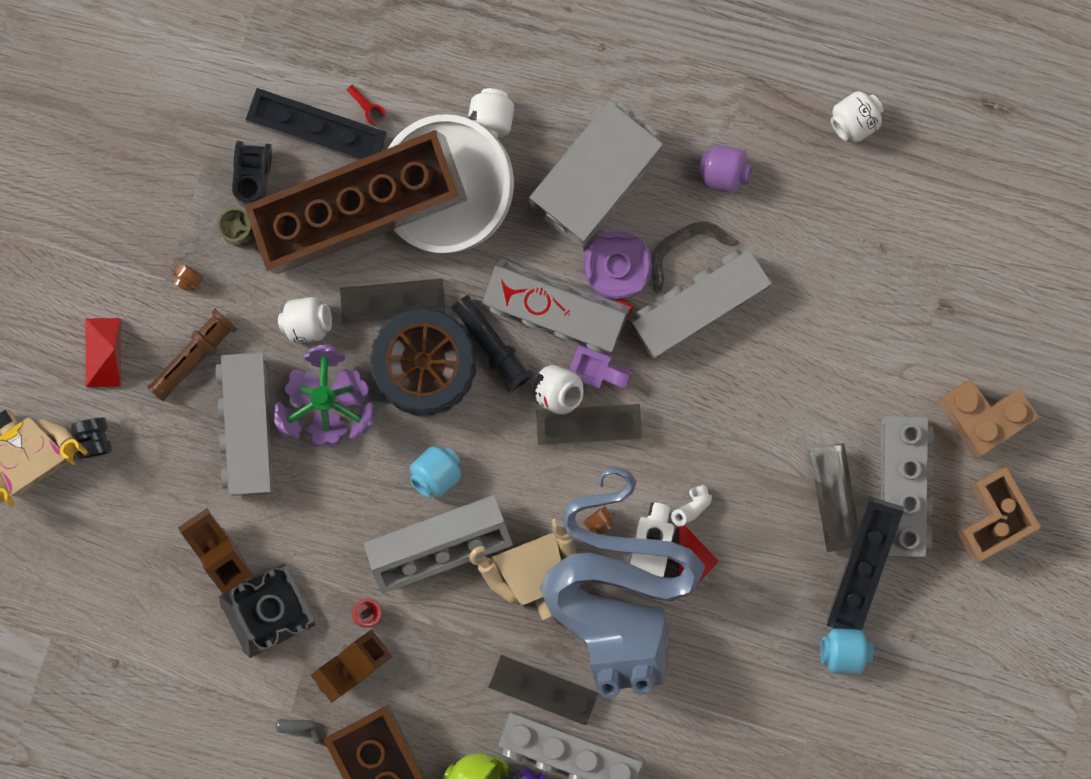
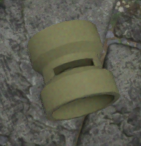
M231 207L220 214L217 220V228L219 234L227 243L233 246H243L252 240L254 233L245 210Z

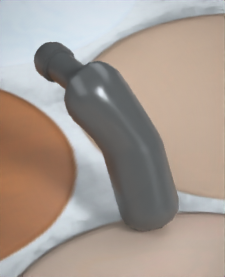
M279 719L276 722L275 728L279 733L298 734L309 730L314 743L319 744L322 742V737L315 727L318 724L313 720Z

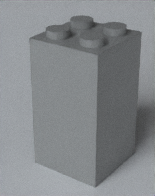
M608 100L529 197V208L582 251L660 157L663 143L659 141L661 138L659 133L647 124L641 127L632 119L634 114L619 102L615 106Z

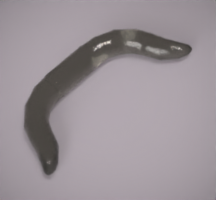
M693 222L662 240L652 252V277L655 292H660L663 287V260L666 254L694 236L707 234L714 237L720 243L729 246H736L739 242L718 225L710 222Z

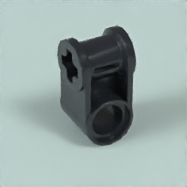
M238 140L236 142L232 192L238 204L243 208L247 204L266 197L268 174L270 173L272 163V144L266 143L263 147L244 145L243 141ZM247 184H254L258 187L257 193L251 198H244L240 195L241 189Z

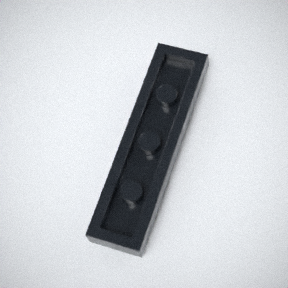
M256 88L245 119L247 123L356 160H361L381 152L387 136L386 131Z
M869 496L827 618L826 626L834 629H856L862 631L904 512L903 506Z

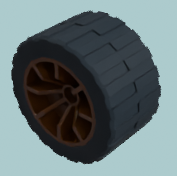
M409 309L390 318V321L378 331L379 334L373 341L372 354L370 355L371 373L378 389L390 404L392 403L397 409L409 412L415 416H435L437 413H445L451 410V407L459 404L465 394L469 393L476 374V355L467 331L464 327L460 326L455 318L437 309Z

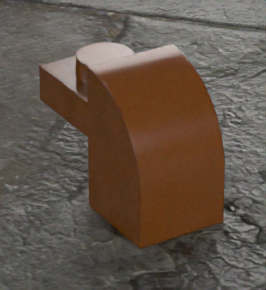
M208 508L178 527L182 536L200 558L204 570L223 595L252 576L242 554Z
M371 629L310 676L317 683L320 691L333 703L393 656Z

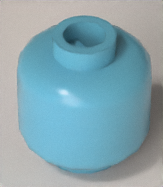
M436 446L429 447L411 464L410 472L412 476L410 477V482L424 497H442L461 479V471L458 466L461 461L450 448L446 447L443 450Z
M832 629L828 636L822 637L821 663L826 664L831 673L861 674L865 669L866 663H872L873 643L867 642L866 636L861 630Z

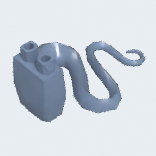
M618 467L605 469L600 476L599 482L600 487H603V480L607 475H619L627 482L622 490L614 493L581 496L567 504L563 523L569 538L596 549L667 557L680 563L684 570L680 576L675 578L660 577L625 561L591 552L571 554L547 570L540 586V591L552 616L588 646L591 670L597 690L600 691L603 698L616 697L620 693V689L633 688V692L639 695L650 694L655 685H663L668 660V621L663 607L640 606L596 596L583 590L581 584L592 581L620 587L651 599L674 601L693 593L698 588L705 567L691 549L670 541L601 535L578 526L575 517L583 509L623 502L633 494L637 481L630 471Z

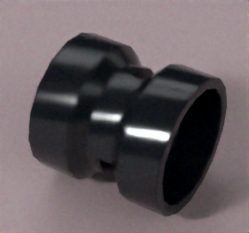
M105 417L82 420L71 424L73 435L78 438V443L87 449L86 455L77 451L79 459L113 452L111 441L106 439L105 431L108 426Z

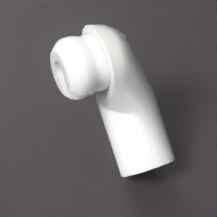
M699 485L690 489L689 494L693 501L672 512L671 519L675 525L683 526L695 520L711 504L712 494L709 495L707 486Z

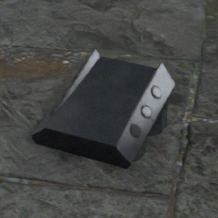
M285 563L266 571L264 574L248 582H243L226 594L219 596L220 606L224 610L242 646V651L249 658L316 625Z

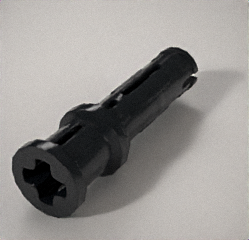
M469 295L464 296L461 300L468 309V312L464 310L458 301L451 309L455 311L481 345L482 349L490 357L488 360L490 368L496 369L508 385L506 388L508 392L515 391L530 380L534 373L532 370L525 369L516 357V349L514 347L504 344L471 300V297Z

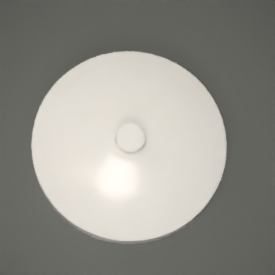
M457 115L429 116L406 127L392 141L388 149L434 130L445 135L468 200L393 230L406 242L422 250L442 254L463 252L486 241L504 221L513 197V169L502 143L483 125Z

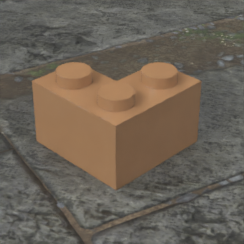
M972 378L937 400V403L974 458L987 453L1039 418L1020 388L990 406Z
M1006 466L969 485L986 516L956 533L973 563L987 559L1039 530L1041 526Z

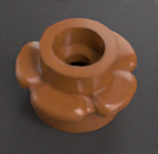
M180 262L175 271L171 269L170 273L175 276L172 281L175 285L188 292H191L193 287L200 289L199 283L203 275Z
M604 505L590 515L583 523L589 531L603 535L615 525L611 520L615 516V512L610 513Z

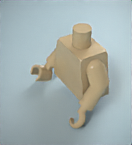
M555 519L552 520L553 533L493 556V560L487 559L485 556L475 558L478 553L486 551L483 546L474 548L469 556L470 562L478 566V570L492 591L507 602H519L521 606L535 601L542 620L552 616L540 591V586L547 570L569 555L577 554L575 540L569 538L565 527H557Z

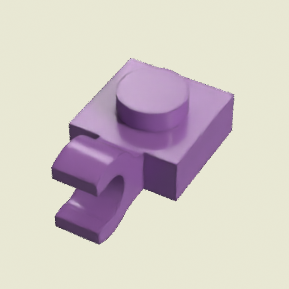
M581 342L578 345L570 367V371L577 374L583 383L598 389L601 387L603 380L626 388L633 372L621 366L610 365L613 354L593 351Z

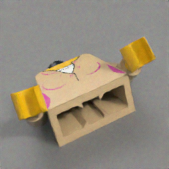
M10 409L0 412V503L6 501L10 508L13 507L15 502L8 494V491L11 495L19 497L66 464L71 463L75 465L76 462L73 461L74 454L80 451L86 455L87 449L74 439L66 427L48 419L36 420L28 417L19 423Z

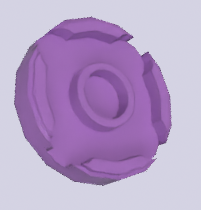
M620 230L606 232L599 236L586 250L583 263L585 277L592 288L604 297L616 300L631 298L642 291L649 282L653 269L651 253L645 243L634 234Z

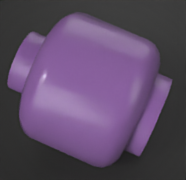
M715 145L711 151H705L701 160L699 174L700 177H704L707 187L735 193L741 188L742 184H749L753 165L748 164V157L744 150L724 145Z

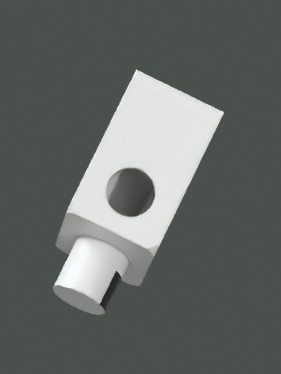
M650 503L647 518L640 517L634 538L647 539V537H653L656 540L671 542L675 527L667 523L671 507L661 503ZM630 554L628 563L653 575L663 577L668 558Z

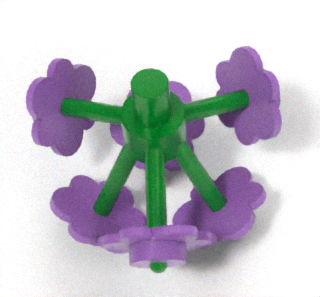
M319 345L309 349V353L305 354L304 359L311 362L312 366L320 367V381L315 380L316 374L311 370L304 373L296 369L290 373V382L284 386L285 393L289 395L288 401L293 407H301L303 404L305 406L292 413L289 408H285L283 404L277 403L275 405L276 412H274V421L281 433L298 439L302 429L297 419L316 408L321 413L316 414L313 417V424L307 427L308 434L312 436L313 444L316 446H324L327 443L336 445L339 442V437L345 436L348 429L345 423L340 422L339 415L331 414L329 416L328 411L333 408L354 420L349 436L351 439H355L360 433L365 434L372 427L375 418L372 415L373 404L368 403L358 414L346 407L352 404L355 406L362 405L364 402L363 396L369 393V384L362 380V374L358 370L350 372L347 369H342L337 373L338 382L333 385V390L327 387L328 366L334 367L338 365V362H343L345 354L337 352L334 347L329 345Z

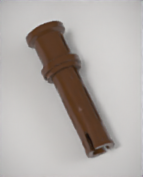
M216 308L212 311L213 316L199 331L194 330L191 333L192 341L147 386L161 401L164 402L166 400V397L207 354L210 356L218 351L217 346L230 332L235 333L238 330Z

